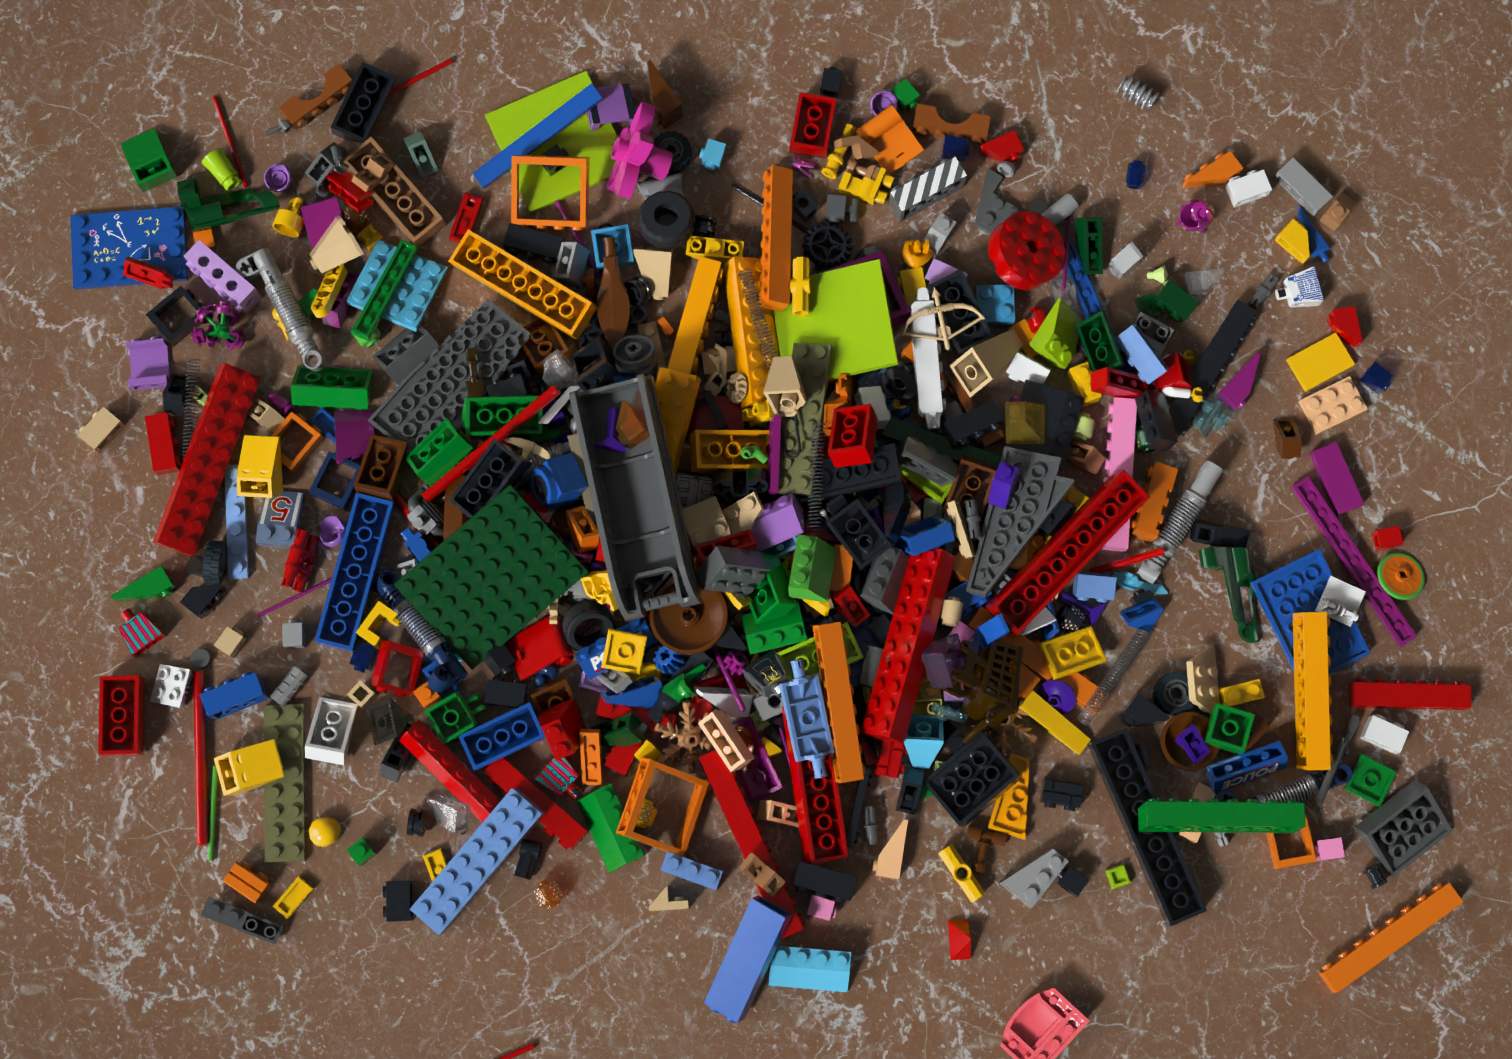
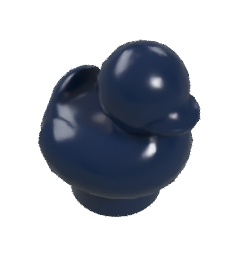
M554 662L543 668L538 674L533 675L534 683L537 686L545 684L547 682L546 675H549L550 678H555L559 672L558 665Z

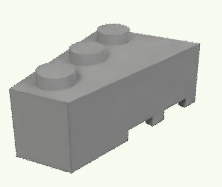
M1051 849L999 884L1027 907L1033 908L1069 861L1056 850Z

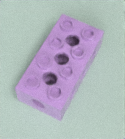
M200 240L184 255V258L187 260L186 265L197 277L200 276L211 289L214 287L224 300L228 299L232 306H236L235 309L239 313L243 311L248 314L262 299L254 286Z

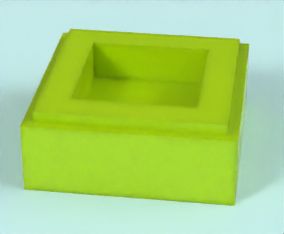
M1124 864L1105 871L1111 889L1131 883Z

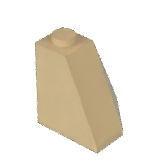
M339 215L335 217L309 254L312 258L309 261L314 270L318 269L321 273L364 254L353 234L346 228L345 222Z
M635 246L634 256L641 275L651 285L653 299L664 300L665 297L669 296L674 248L661 249L656 246H650L643 249L642 246Z
M792 356L773 357L763 391L774 414L781 417L795 416L798 409L806 403V396L798 368Z

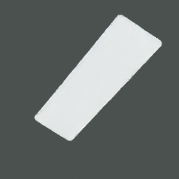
M569 386L538 424H548L570 399L569 392L577 391L579 386Z

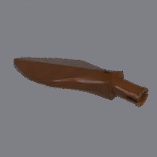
M615 237L603 238L605 257H603V275L597 295L596 307L601 329L613 350L616 342L624 338L630 318V298L621 275L619 257L616 256Z

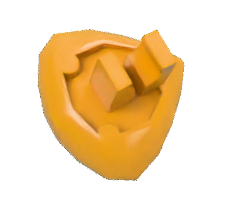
M911 239L905 242L902 255L904 262L909 267H922L933 257L934 251L929 248V239H925V243Z

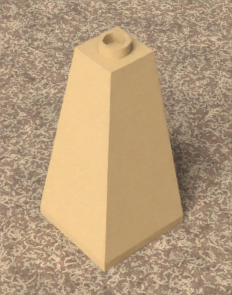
M1011 329L971 347L953 362L950 368L969 397H972L996 378L1022 347L1023 343L1014 329Z

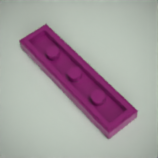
M774 415L770 419L768 495L777 494L779 488L780 415Z

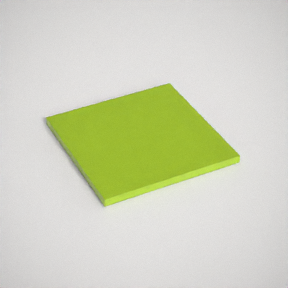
M587 71L485 114V118L500 150H504L589 86L592 82ZM586 112L530 155H541L558 144L560 148H564L567 151L569 157H590L589 188L608 180L616 161L611 159V153L618 136L611 123L600 124L598 130L591 131ZM519 164V191L530 214L550 206L558 200L561 201L580 192L581 166H566L550 177L542 165Z
M880 259L810 275L812 293L809 295L808 315L797 316L792 314L791 290L790 304L782 312L773 310L780 357L792 356L794 343L822 344L833 347L828 381L838 379L840 374L851 376L899 365Z

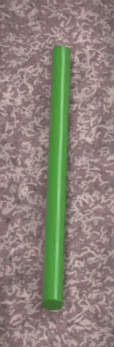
M213 766L208 861H214L218 790L216 766Z

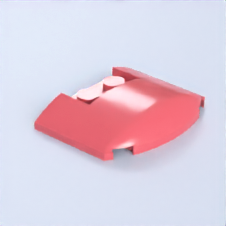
M1054 987L1049 988L1050 990L1035 994L1016 1010L1005 1027L1000 1047L1013 1059H1055L1090 1020Z

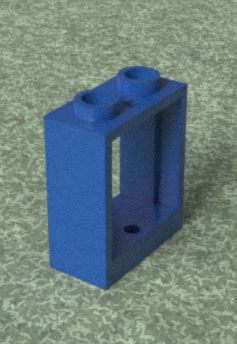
M933 515L904 526L897 540V545L902 551L915 556L954 541L953 534L955 529L951 522Z

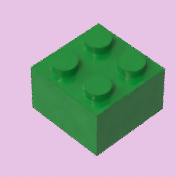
M1216 703L1212 707L1204 742L1213 747L1240 755L1243 754L1247 746L1255 714Z

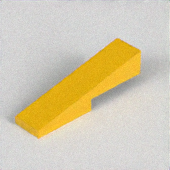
M1033 690L1030 691L1018 707L1078 755L1082 753L1091 740Z

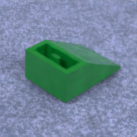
M155 128L120 143L137 185L143 192L178 177Z

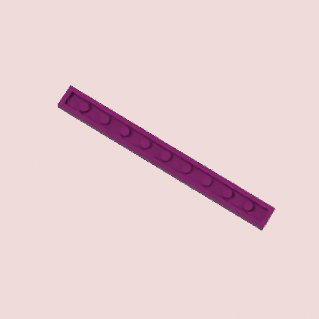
M1309 476L1293 485L1291 489L1359 589L1366 591L1365 598L1398 647L1400 648L1416 638V634L1389 594L1382 588L1378 578Z

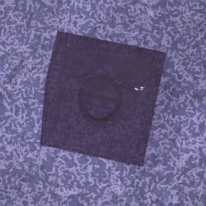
M958 633L930 643L921 653L922 662L927 671V678L932 688H951L957 683L956 680L952 679V676L955 675L953 671L955 669L963 670L966 660L964 652L960 650L962 645Z

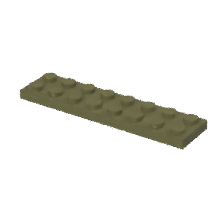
M794 343L792 358L798 368L806 396V403L796 413L801 452L797 458L788 459L783 452L782 438L780 439L779 488L777 494L793 493V495L813 496V493L809 494V492H813L811 488L814 487V482H809L815 481L813 480L815 478L810 477L815 476V474L811 473L816 472V470H813L810 466H816L817 463H811L814 461L810 460L813 458L810 455L814 454L810 452L819 450V448H812L814 446H811L813 444L811 440L815 439H812L811 436L815 435L811 433L821 431L822 429H814L813 427L822 428V425L811 426L812 423H823L824 404L833 349L831 345ZM794 416L783 417L786 452L789 456H794L798 452Z
M304 704L285 705L284 707L281 705L264 706V742L272 739L276 740L285 777L264 785L265 863L306 861Z

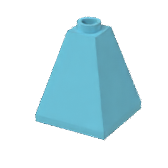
M912 714L904 744L913 768L920 770L929 769L943 745V716Z

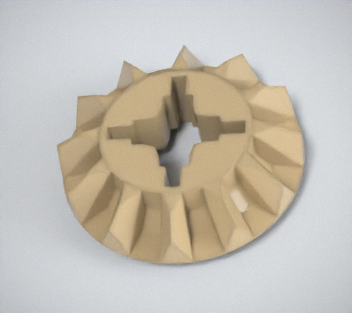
M736 372L731 374L730 379L727 380L728 386L726 387V395L732 403H740L747 392L745 376L742 373Z

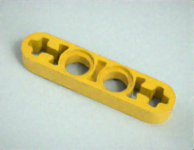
M344 263L327 271L311 305V310L315 317H325L331 311L348 273Z

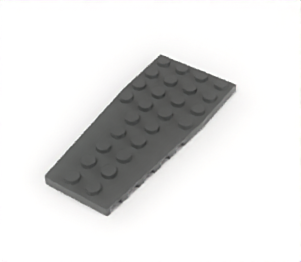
M486 299L485 303L478 310L476 309L471 317L464 323L462 322L451 336L449 335L438 348H435L430 353V356L425 361H422L402 380L371 415L368 422L387 438L408 442L407 454L446 418L460 431L462 428L465 397H468L465 381H470L468 379L470 377L469 366L466 363L468 361L467 348H475L477 376H479L478 380L483 379L485 397L488 395L487 387L500 379L507 369L506 367L511 364L531 337L530 332L491 300Z

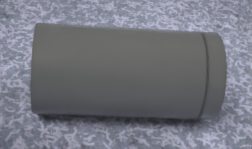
M867 646L858 682L859 685L868 688L873 687L883 649Z

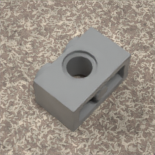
M761 693L755 695L756 699H753L752 703L762 723L782 714V707H784L782 698H778L780 705L776 707L772 706L769 702L771 697H777L775 693L768 697H764Z

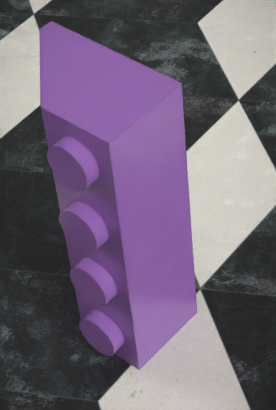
M793 493L781 496L778 500L771 503L763 504L765 510L756 519L755 525L751 529L757 542V546L751 549V551H763L804 533V510Z

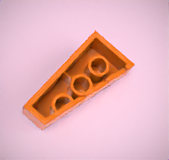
M1157 461L1153 466L1149 467L1146 475L1149 477L1147 484H1143L1142 489L1150 498L1137 510L1136 518H1132L1129 528L1131 530L1130 536L1152 543L1158 537L1160 530L1157 529H1159L1163 522L1164 515H1162V511L1164 512L1168 505L1169 497L1167 496L1173 489L1178 472L1177 468Z

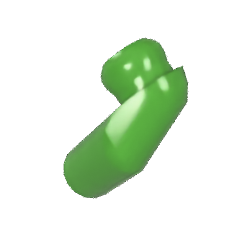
M756 445L745 446L741 450V456L744 459L757 458L764 464L769 458Z

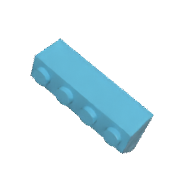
M778 946L770 963L768 985L847 992L851 952Z

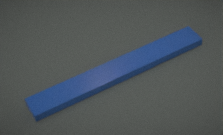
M591 83L474 171L473 175L483 189L487 188L512 169L513 155L532 154L604 99Z
M1069 240L1067 278L1085 319H1088L1102 311L1103 307L1089 276L1084 275L1081 258L1073 240ZM1119 350L1124 363L1123 369L1119 371L1132 374L1123 352Z

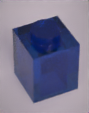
M945 135L941 159L956 157L959 162H964L965 156H969L970 145H967L968 138Z
M1375 361L1359 380L1378 394L1381 390L1385 392L1392 382L1389 380L1393 375Z
M356 642L349 664L354 666L353 670L365 673V670L371 672L378 649L374 646Z

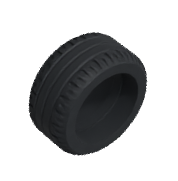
M584 601L575 604V606L568 610L563 618L562 628L568 644L574 650L580 651L582 648L595 643L598 639L606 637L609 628L615 629V622L611 612L605 605L597 601ZM598 618L603 620L601 628L591 635L582 636L574 633L576 627L586 619Z

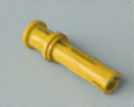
M846 124L840 138L854 136L857 128L854 127L852 129L853 125ZM848 147L837 148L833 153L829 154L828 162L825 168L821 170L824 176L830 179L837 178L836 173L844 163L843 157Z

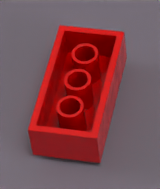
M140 675L100 676L98 755L104 757L143 756L144 677Z

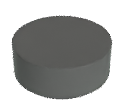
M196 649L191 654L190 660L196 668L204 669L209 666L211 655L205 649Z

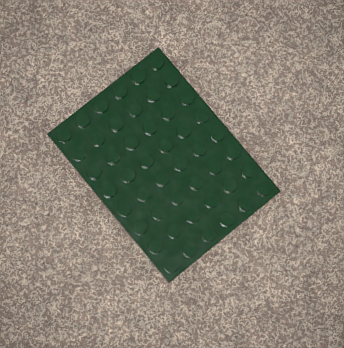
M509 484L393 585L473 670L486 659L485 655L489 650L496 646H502L584 577L589 570L515 487Z

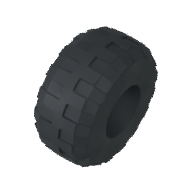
M659 191L650 195L642 203L638 213V224L642 236L649 244L661 249H673L683 245L690 238L695 228V214L688 199L681 194L672 191ZM664 214H671L677 218L669 226H663L656 222Z

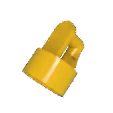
M301 197L293 198L289 201L286 209L278 210L272 227L277 232L291 238L299 237L304 225V220L300 216V207H303V199Z

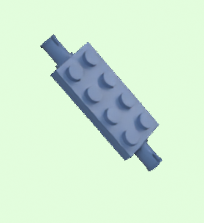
M803 659L792 660L790 663L794 679H792L793 681L780 683L779 686L795 762L810 760L813 765L814 777H826L824 758L826 755L834 753L819 677L818 675L806 676Z

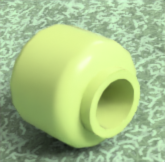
M1080 412L1072 439L1085 442L1092 437L1095 421L1090 418V414Z

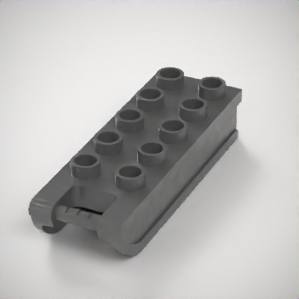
M639 374L637 378L583 392H569L608 578L616 604L625 621L643 618L646 616V611L680 604L682 608L701 604L702 596L654 377L652 375L644 376V374ZM616 407L620 411L617 441L626 447V452L594 448V444L605 439L609 408ZM672 572L676 592L643 599L640 588V581L642 579Z

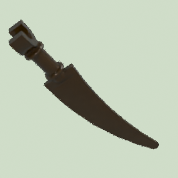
M467 348L468 361L466 363L469 366L470 377L468 379L470 381H465L468 397H484L483 379L478 380L479 376H477L475 348ZM480 435L471 436L470 444L473 449L470 452L477 448Z

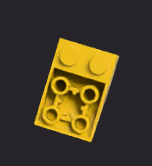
M244 435L236 477L238 496L273 498L283 493L280 437Z
M275 739L234 750L214 758L224 796H237L285 777Z

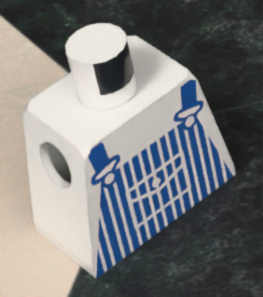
M1315 267L1287 277L1283 282L1284 288L1275 290L1277 300L1287 299L1289 307L1319 306L1324 301Z

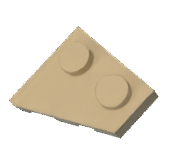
M752 492L722 510V513L732 534L748 529L751 530L755 525L756 519L761 516L765 509L757 493Z

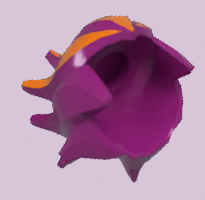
M1190 200L1188 204L1181 205L1179 219L1175 226H1184L1187 232L1198 231L1204 234V229L1213 223L1214 208L1204 200Z

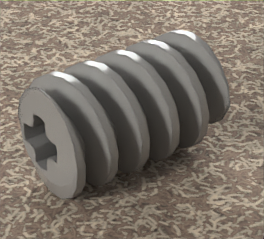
M1127 75L1116 93L1119 94L1124 91L1122 97L1126 98L1130 95V102L1136 99L1135 106L1142 103L1141 110H1145L1148 107L1149 111L1158 98L1159 92L1152 95L1153 88L1146 91L1147 84L1140 87V79L1134 83L1135 76L1127 78Z

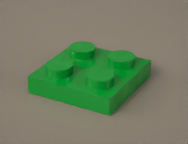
M1359 754L1352 769V779L1345 784L1343 789L1380 807L1395 777L1396 771L1363 754Z

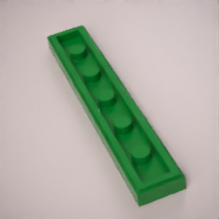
M404 240L400 241L351 330L352 335L367 341L371 339L419 250L418 246Z

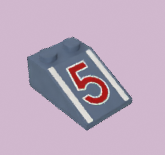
M283 491L278 496L263 499L257 525L256 544L260 547L289 549L293 545L297 529H301L304 493Z

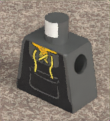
M774 650L743 668L745 680L764 697L775 693L778 698H782L779 684L788 682V679Z

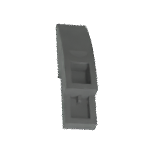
M209 896L201 913V916L275 945L283 928V925Z

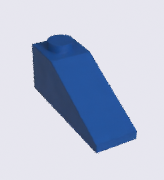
M999 614L976 628L973 637L980 641L983 649L990 646L994 641L1003 640L1010 630L1002 614Z
M653 675L632 682L625 690L619 693L609 689L600 692L606 703L652 708L658 698V691L662 684L659 678Z

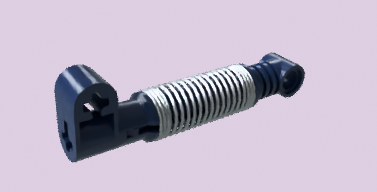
M390 570L382 571L373 586L374 591L388 600V603L392 606L391 610L398 614L397 618L403 623L404 628H407L406 630L413 636L419 647L423 649L425 655L429 659H433L438 665L428 679L429 688L435 692H442L460 683L467 677L468 672L448 648L447 641L444 637H440L441 634H438L436 629H433L426 619L393 585L398 580L397 575Z
M1344 764L1338 765L1329 788L1333 789L1348 783L1353 775L1351 768ZM1325 770L1323 773L1320 772L1315 775L1308 774L1304 777L1302 776V779L1293 780L1289 784H1283V787L1280 786L1270 790V792L1261 793L1252 799H1257L1258 803H1266V800L1271 799L1278 800V803H1285L1286 800H1297V803L1308 802L1317 797L1327 771ZM1338 770H1342L1344 772L1345 776L1343 780H1340L1337 777ZM1224 790L1217 793L1214 799H1219V802H1222L1221 800L1224 798L1237 799L1232 791Z

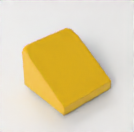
M765 737L761 739L770 758L782 753V749Z

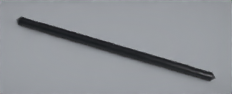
M732 184L733 189L759 205H764L762 200L736 184ZM792 219V225L807 233L809 229Z

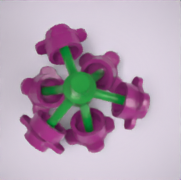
M226 300L219 301V305L213 304V306H216V312L221 313L217 316L220 323H216L213 320L212 305L200 307L196 312L197 318L195 322H202L203 324L210 322L212 325H209L206 331L203 328L193 326L194 331L191 332L193 342L199 344V347L207 342L208 347H214L215 343L223 338L226 340L229 350L236 347L242 348L244 345V332L241 330L229 332L228 326H234L236 319L240 318L239 312L232 310L236 306H230L231 302Z

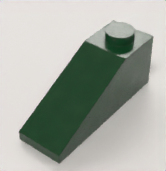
M1102 217L1075 218L1076 240L1084 275L1103 274Z
M629 713L593 726L591 729H600L601 745L631 746L643 742L647 725L633 713Z

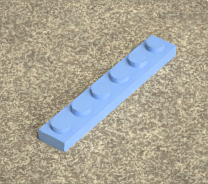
M239 464L228 465L225 472L228 579L230 580L249 578L246 496H238L236 477Z

